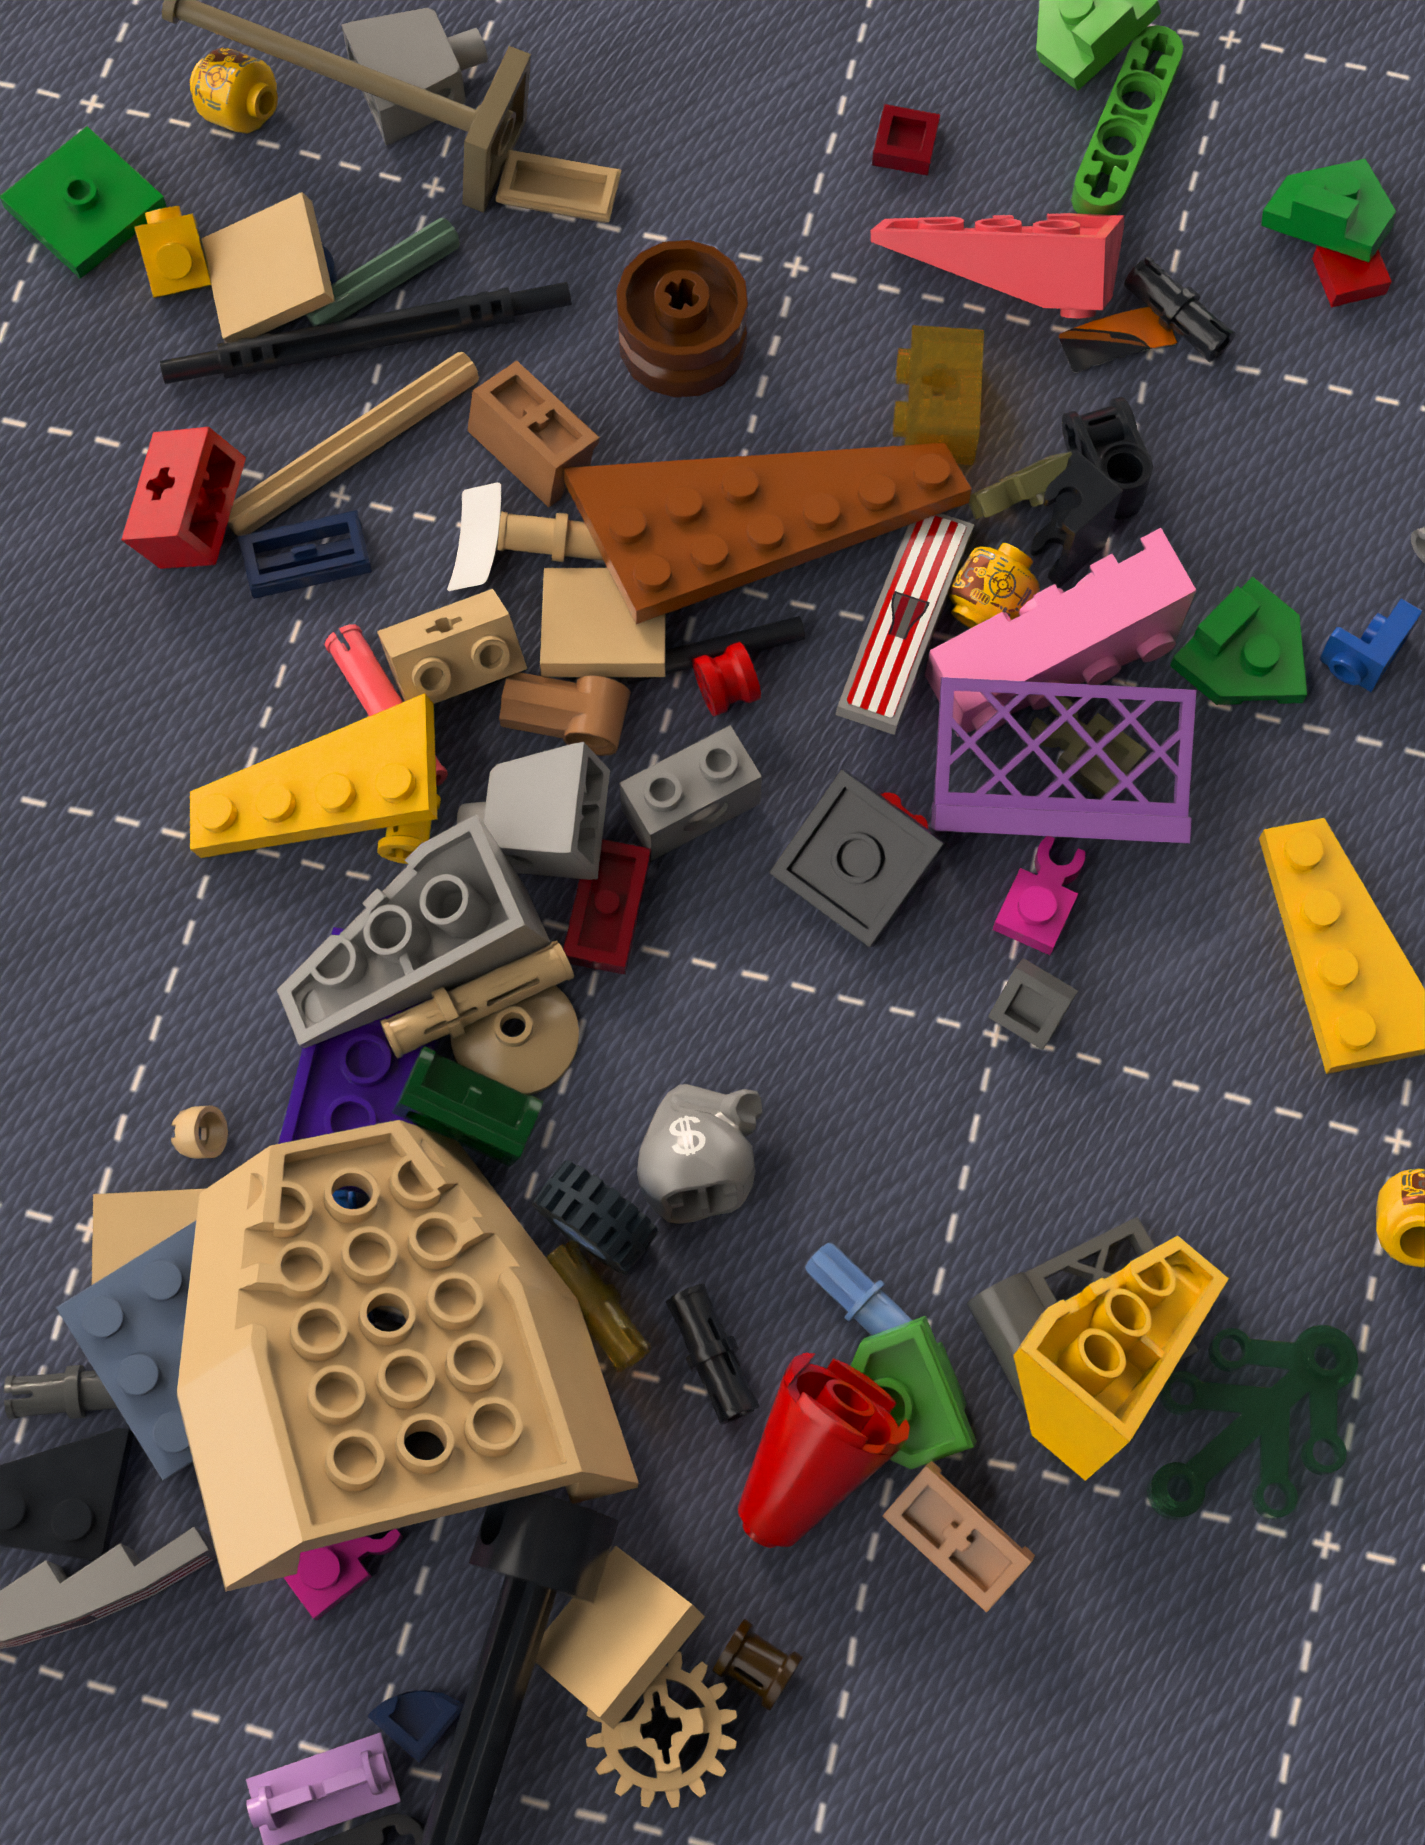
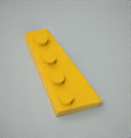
M424 693L190 791V850L200 858L438 819L434 703Z
M1325 818L1264 829L1259 837V841L1326 1074L1424 1055L1425 989Z

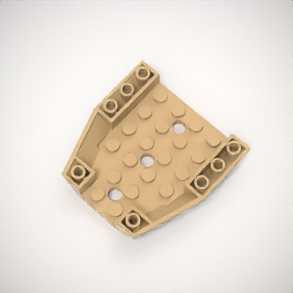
M401 1120L271 1145L199 1194L177 1399L225 1592L297 1574L301 1552L564 1486H566L571 1503H578L637 1488L639 1482L577 1298L457 1140ZM355 1186L367 1193L370 1202L359 1209H346L337 1204L332 1195L339 1188ZM392 1306L402 1312L406 1323L395 1331H381L370 1323L367 1315L376 1307ZM426 1431L436 1435L441 1440L444 1451L437 1458L421 1460L415 1458L407 1451L404 1441L415 1432Z

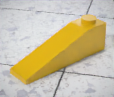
M1177 1235L1132 1260L1122 1270L1105 1279L1102 1277L1089 1284L1077 1295L1066 1301L1062 1299L1048 1307L1040 1315L1013 1355L1032 1436L1086 1481L1131 1441L1229 1278Z

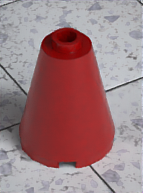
M805 1352L795 1356L784 1372L737 1508L738 1514L743 1521L742 1526L745 1533L753 1541L764 1547L793 1546L891 1459L908 1439L910 1426L907 1419L898 1426L890 1414L897 1404L893 1398L868 1376L842 1361L833 1358L828 1367L825 1368L809 1364L815 1353Z

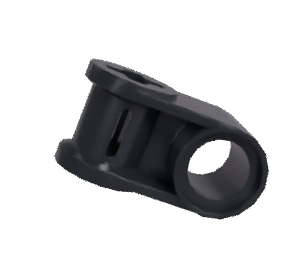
M1117 397L1111 399L1109 406L1082 415H1079L1076 411L1064 413L1062 416V431L1068 452H1072L1073 455L1078 450L1123 490L1114 519H1126L1137 514L1144 504L1153 470V463L1139 434L1135 417L1128 401L1124 397ZM1121 477L1129 480L1132 483L1122 484L1116 482L1112 478Z

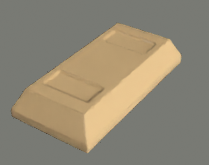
M508 150L496 195V202L513 207L606 223L610 221L621 170Z

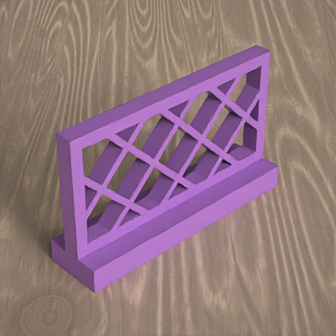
M941 677L931 828L935 831L1190 843L1192 818L1188 817L1196 690ZM954 691L980 692L997 713L969 736L953 719ZM992 693H1011L1017 695L1006 705L1002 706ZM1029 694L1043 695L1060 714L1034 739L1027 734L1009 713ZM1055 696L1080 698L1066 709ZM1091 698H1106L1123 719L1100 740L1095 742L1072 715ZM1118 699L1143 701L1129 712ZM1155 701L1180 702L1178 729L1161 745H1158L1136 718ZM1003 718L1027 745L999 770L975 742ZM1064 722H1067L1090 749L1062 773L1039 745ZM1130 725L1153 752L1125 775L1102 748ZM953 729L964 742L951 753ZM1177 742L1175 764L1166 754V751ZM970 748L992 772L993 776L974 793L948 791L950 765ZM1032 751L1056 777L1037 796L1022 795L1005 777ZM1097 755L1119 782L1100 799H1088L1078 791L1069 781V778L1092 757ZM1158 758L1175 775L1173 803L1149 802L1132 783ZM1000 781L1011 795L989 794L986 792ZM1063 785L1074 798L1049 796ZM1126 788L1137 801L1112 799Z

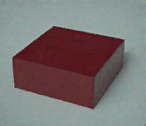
M884 104L873 150L872 165L928 176L939 128L940 114Z

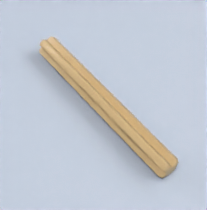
M457 352L235 499L227 524L237 536L251 534L476 384L479 376L473 361L464 352Z

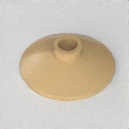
M554 985L463 1027L465 1034L454 1039L451 1037L453 1053L458 1064L529 1096L552 1086L569 1069L578 1048L579 1027L571 1002ZM512 1018L522 1020L526 1025L523 1033L517 1037H508L503 1034L501 1029L507 1020Z

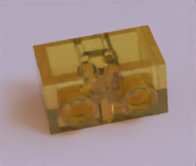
M912 325L909 348H898L895 384L906 385V401H895L892 437L903 438V445L945 443L957 464L974 465L980 435L984 330Z

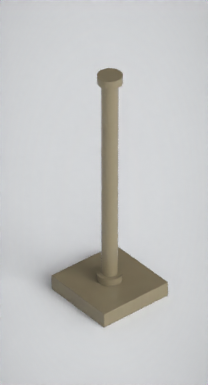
M164 0L163 20L174 24L178 23L179 20L185 21L468 132L464 140L462 204L484 213L502 175L508 150L514 149L527 121L531 54L509 46L482 104L477 109H473L200 1Z

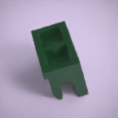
M423 1046L392 1113L432 1132L455 1139L459 1144L511 1167L520 1158L544 1101L531 1095L527 1096L436 1054V1051Z

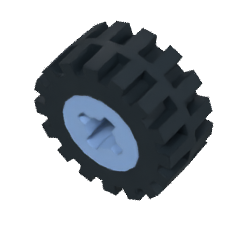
M565 1160L532 1203L539 1214L547 1218V1221L553 1227L559 1229L569 1240L574 1241L581 1249L593 1255L604 1265L607 1264L612 1270L623 1275L628 1274L659 1232L657 1231L658 1228L651 1223V1220L645 1214L638 1211L639 1208L632 1202L623 1198L613 1187L610 1188L594 1174L591 1175L585 1168L579 1165L576 1166L569 1160Z

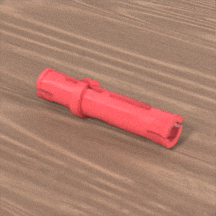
M349 624L339 628L350 646L349 651L344 643L341 644L334 632L329 635L324 644L325 648L334 658L368 716L403 703L363 637L362 630L358 625ZM436 757V785L439 786L446 780L448 772Z

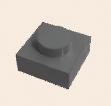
M1022 958L1011 974L988 1018L1044 1050L1077 995L1078 990Z

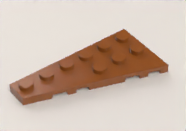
M945 443L564 468V483L636 624L969 503L972 490Z

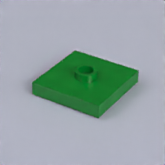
M88 126L0 195L3 207L79 279L135 235V226L147 224L145 213L167 208L164 196Z

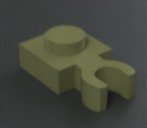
M1072 452L1050 455L1000 479L995 484L972 493L968 504L974 518L990 517L1021 500L1029 499L1032 507L1043 504L1048 485L1066 469Z
M1055 696L1066 709L1073 704L1063 696ZM1050 704L1049 710L1059 717L1060 714ZM1078 712L1072 715L1095 742L1100 740L1115 726L1099 713L1087 725L1078 719ZM1036 717L1031 724L1029 733L1034 739L1048 726ZM1064 722L1063 725L1040 744L1049 748L1060 747L1064 750L1056 765L1063 772L1090 749L1067 722ZM1123 731L1102 748L1125 775L1142 762L1147 752L1144 747ZM1097 755L1092 757L1071 776V778L1099 799L1119 782Z

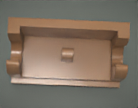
M518 361L509 365L472 392L467 431L548 508L559 501L565 489L564 468L591 465L593 450L598 445L600 437Z
M931 1461L883 1514V1517L987 1613L1030 1565L1035 1554L1026 1546L1021 1548L942 1476L940 1474L942 1469Z

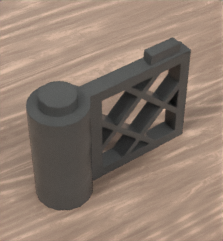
M1138 1216L1037 1267L1012 1275L992 1285L967 1302L970 1312L1025 1412L1026 1408L1013 1355L1040 1315L1048 1307L1057 1303L1045 1280L1064 1271L1088 1279L1089 1285L1102 1277L1105 1279L1113 1275L1103 1271L1108 1249L1126 1239L1129 1240L1138 1257L1154 1249L1155 1246ZM1096 1255L1093 1267L1080 1263ZM1201 1326L1179 1362L1199 1351L1193 1340L1204 1333Z

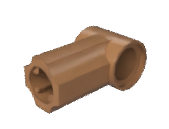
M518 672L510 675L508 679L506 678L501 698L500 725L501 727L563 738L567 745L585 742L596 755H612L618 749L630 691L622 683L601 676H583L574 683Z

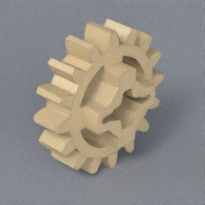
M677 1651L670 1659L668 1666L662 1669L643 1693L644 1703L631 1721L620 1722L614 1730L588 1708L587 1716L595 1722L602 1723V1732L587 1738V1747L605 1748L607 1757L595 1769L599 1775L608 1774L615 1769L619 1772L621 1777L617 1782L615 1793L622 1797L633 1785L642 1788L641 1805L643 1807H650L656 1792H665L671 1808L679 1807V1789L689 1786L692 1792L701 1798L706 1792L700 1777L706 1771L719 1777H723L726 1769L715 1756L718 1750H735L737 1741L729 1736L722 1735L721 1727L736 1720L737 1714L736 1710L718 1709L716 1701L724 1695L727 1687L724 1682L713 1685L710 1688H707L702 1683L708 1665L704 1662L695 1666L690 1673L683 1671L681 1652ZM666 1681L676 1682L690 1689L700 1699L704 1707L686 1710L669 1698ZM655 1695L660 1696L661 1707L666 1710L669 1720H680L682 1723V1731L676 1732L671 1736L672 1747L669 1748V1764L664 1763L663 1752L658 1750L655 1739H643L642 1727L648 1726L653 1721L652 1711H655L653 1697ZM709 1734L708 1743L701 1758L692 1768L682 1774L679 1755L690 1738ZM639 1748L654 1759L657 1778L644 1776L632 1769L625 1762L619 1751Z

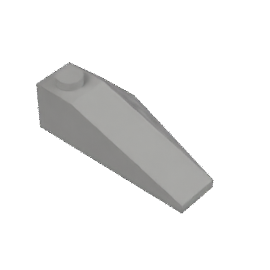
M475 814L420 844L405 859L409 865L383 891L377 888L362 903L366 908L340 935H330L277 989L299 1046L307 1048L433 998L431 992L441 987H444L446 991L452 990L551 944L526 887L481 817Z

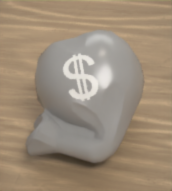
M683 1084L678 1085L666 1094L650 1122L640 1147L637 1176L644 1198L652 1209L667 1222L678 1224L695 1222L710 1216L733 1212L745 1202L752 1189L755 1176L753 1148L745 1137L754 1133L757 1124L756 1120L763 1113L761 1098L757 1090L742 1089L726 1095L697 1086Z

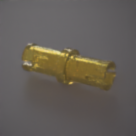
M575 1240L568 1241L565 1245L566 1248L562 1244L553 1250L546 1259L577 1298L587 1328L613 1362V1367L616 1371L622 1372L628 1366L632 1367L652 1349L651 1344L648 1340L644 1339L618 1303L621 1300V1294L613 1284H604L579 1249L580 1246Z

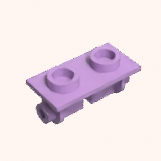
M381 1732L246 1779L251 1799L247 1800L249 1817L253 1827H259L264 1845H280L401 1802Z

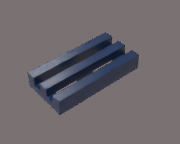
M357 510L238 536L253 599L372 572ZM346 533L351 535V538L317 546L315 544L294 547L290 552L256 559L255 555L261 552Z

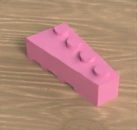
M1159 528L1140 538L1144 550L1119 564L1113 553L1091 564L1090 569L1092 572L1082 578L1072 589L1064 592L1054 584L1033 595L1034 598L1029 600L1020 609L1019 617L1011 620L1007 613L1001 612L931 649L925 676L938 701L940 702L941 677L1067 684L1087 682L1088 685H1098L1115 676L1120 671L1122 665L1139 658L1143 662H1150L1171 651L1176 645L1175 642L1196 593V588L1163 530ZM954 691L953 719L966 733L975 729L977 731L997 713L980 692ZM992 693L1002 706L1006 705L1017 695L1011 693ZM1029 694L1009 713L1012 714L1030 705L1034 710H1039L1050 706V703L1043 695ZM1002 718L987 732L997 729L1006 721Z

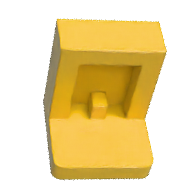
M179 206L145 213L147 224L135 226V231L153 298L210 286L209 272L197 230V222L193 213L182 216Z

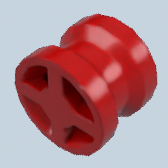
M741 642L727 646L724 654L715 658L703 655L692 659L697 684L705 704L713 716L727 712L730 704L741 700L746 703H752L761 699V689L756 671L748 652Z

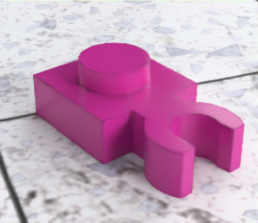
M1046 836L1038 847L1034 860L1035 869L1038 874L1035 875L1022 868L1019 869L992 929L1048 955H1051L1078 896V893L1062 885L1069 884L1078 877L1085 861V851L1078 848L1071 863L1061 866L1052 862L1049 856L1055 840L1052 836Z
M393 1529L381 1539H371L368 1536L301 1552L297 1574L283 1578L312 1618L318 1620L372 1578L361 1563V1560L369 1554L384 1555L393 1551L400 1544L403 1536L397 1529Z

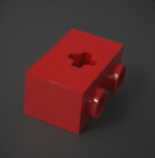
M210 427L153 432L121 540L160 569L216 565L246 457Z

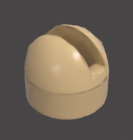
M194 1106L180 1111L172 1122L171 1126L175 1127V1137L171 1138V1142L180 1154L189 1158L202 1159L215 1158L223 1152L227 1143L228 1127L223 1113L217 1107ZM199 1128H201V1140L199 1139Z

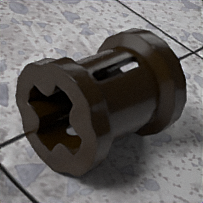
M744 1619L721 1653L712 1672L720 1677L728 1674L761 1696V1706L771 1711L802 1661L803 1656L796 1651L787 1655L754 1633L753 1624Z

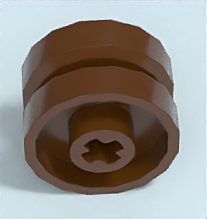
M692 240L662 242L640 252L624 269L616 290L620 357L629 373L650 391L674 398L701 396L723 386L739 369L747 347L746 322L748 300L746 281L736 264L715 247Z

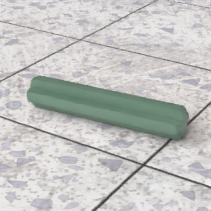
M439 218L331 284L335 302L306 314L307 319L312 326L342 321L458 249L460 242L455 228L446 218Z

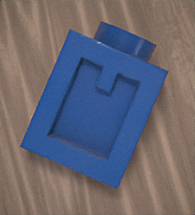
M1400 599L1388 618L1377 613L1360 639L1346 630L1336 627L1325 645L1320 661L1327 665L1331 673L1342 682L1350 685H1360L1372 692L1409 638L1422 610Z

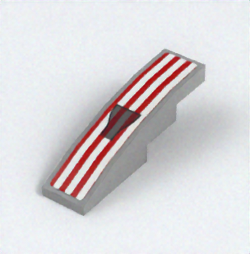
M941 513L909 524L861 642L835 715L895 735L928 655L934 632L949 598L950 585L956 576L970 542L974 524Z
M193 1527L141 1562L133 1549L120 1543L69 1578L61 1566L45 1560L0 1590V1649L20 1646L91 1624L156 1595L217 1559L214 1545L206 1533Z

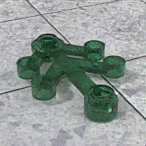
M1328 1325L1310 1327L1299 1334L1294 1342L1250 1339L1246 1333L1236 1328L1224 1329L1211 1340L1208 1348L1209 1358L1222 1371L1233 1372L1239 1370L1245 1364L1290 1370L1271 1388L1201 1382L1197 1376L1187 1371H1178L1170 1375L1160 1392L1161 1403L1169 1412L1176 1415H1185L1195 1409L1241 1413V1415L1186 1464L1181 1462L1168 1463L1151 1476L1147 1485V1497L1151 1507L1157 1514L1166 1519L1180 1520L1196 1512L1201 1507L1205 1498L1204 1485L1258 1436H1260L1259 1483L1254 1488L1252 1494L1254 1508L1261 1516L1271 1520L1280 1519L1290 1514L1295 1509L1298 1501L1296 1488L1288 1480L1290 1408L1307 1392H1309L1310 1438L1302 1446V1462L1310 1472L1317 1475H1329L1343 1466L1347 1450L1342 1439L1337 1436L1338 1390L1348 1385L1354 1378L1358 1368V1354L1354 1343L1343 1331ZM1223 1339L1236 1341L1242 1351L1240 1360L1229 1361L1225 1359L1219 1350L1220 1341ZM1317 1347L1329 1348L1334 1353L1336 1364L1333 1369H1323L1316 1363L1314 1353ZM1184 1382L1190 1386L1193 1392V1399L1190 1404L1181 1405L1173 1400L1170 1394L1172 1383ZM1318 1441L1328 1443L1334 1451V1461L1329 1466L1318 1463L1313 1456V1446ZM1180 1477L1188 1483L1190 1495L1186 1501L1179 1502L1170 1497L1167 1491V1483L1170 1478ZM1267 1486H1277L1284 1492L1286 1502L1282 1510L1271 1509L1265 1503L1264 1490Z

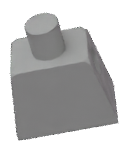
M429 8L342 24L348 60L461 104H464L466 101L461 71L488 62L486 48L477 28L446 37L436 12ZM362 91L385 145L392 144L436 121L433 118Z
M585 742L573 743L496 764L490 771L486 802L462 804L457 813V824L475 814L481 817L516 873L588 880L598 879L610 770Z

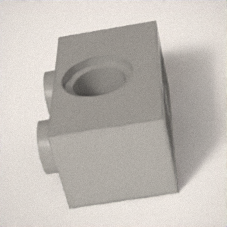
M729 725L620 782L621 810L642 846L651 849L652 861L759 805L762 776L735 731Z

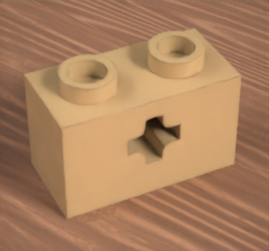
M493 589L377 631L395 683L404 701L425 693L435 704L527 669L510 615Z

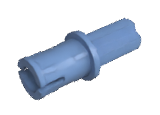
M827 1243L822 1246L805 1266L807 1274L848 1312L844 1319L848 1323L855 1319L870 1335L912 1321L882 1291L885 1283L882 1280L874 1283L836 1245Z

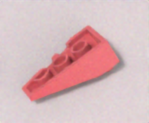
M1047 214V220L1035 222L1033 226H1022V222L1014 219L1013 215H994L993 218L976 221L975 228H964V219L958 217L884 219L871 229V242L1042 308L1060 309V315L1063 317L1090 318L1096 315V310H1103L1113 297L1124 230V215Z

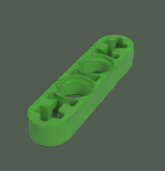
M1159 25L1148 26L1132 41L1076 174L1071 202L1073 209L1078 214L1117 215L1122 208L1175 80L1184 47L1182 40L1175 31L1168 27ZM1153 50L1162 52L1163 55L1159 58L1153 75L1145 71L1148 56L1152 54ZM1131 91L1142 92L1151 99L1152 105L1142 110L1132 109L1123 102L1122 96ZM1113 136L1123 137L1132 144L1133 151L1126 155H1114L1105 149L1103 141ZM1102 171L1110 175L1107 191L1104 192L1101 198H1096L1091 195V192L1095 190Z

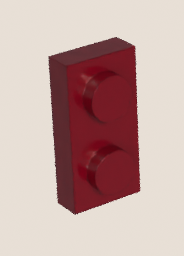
M602 839L598 879H579L563 949L570 964L626 975L652 857L650 848Z

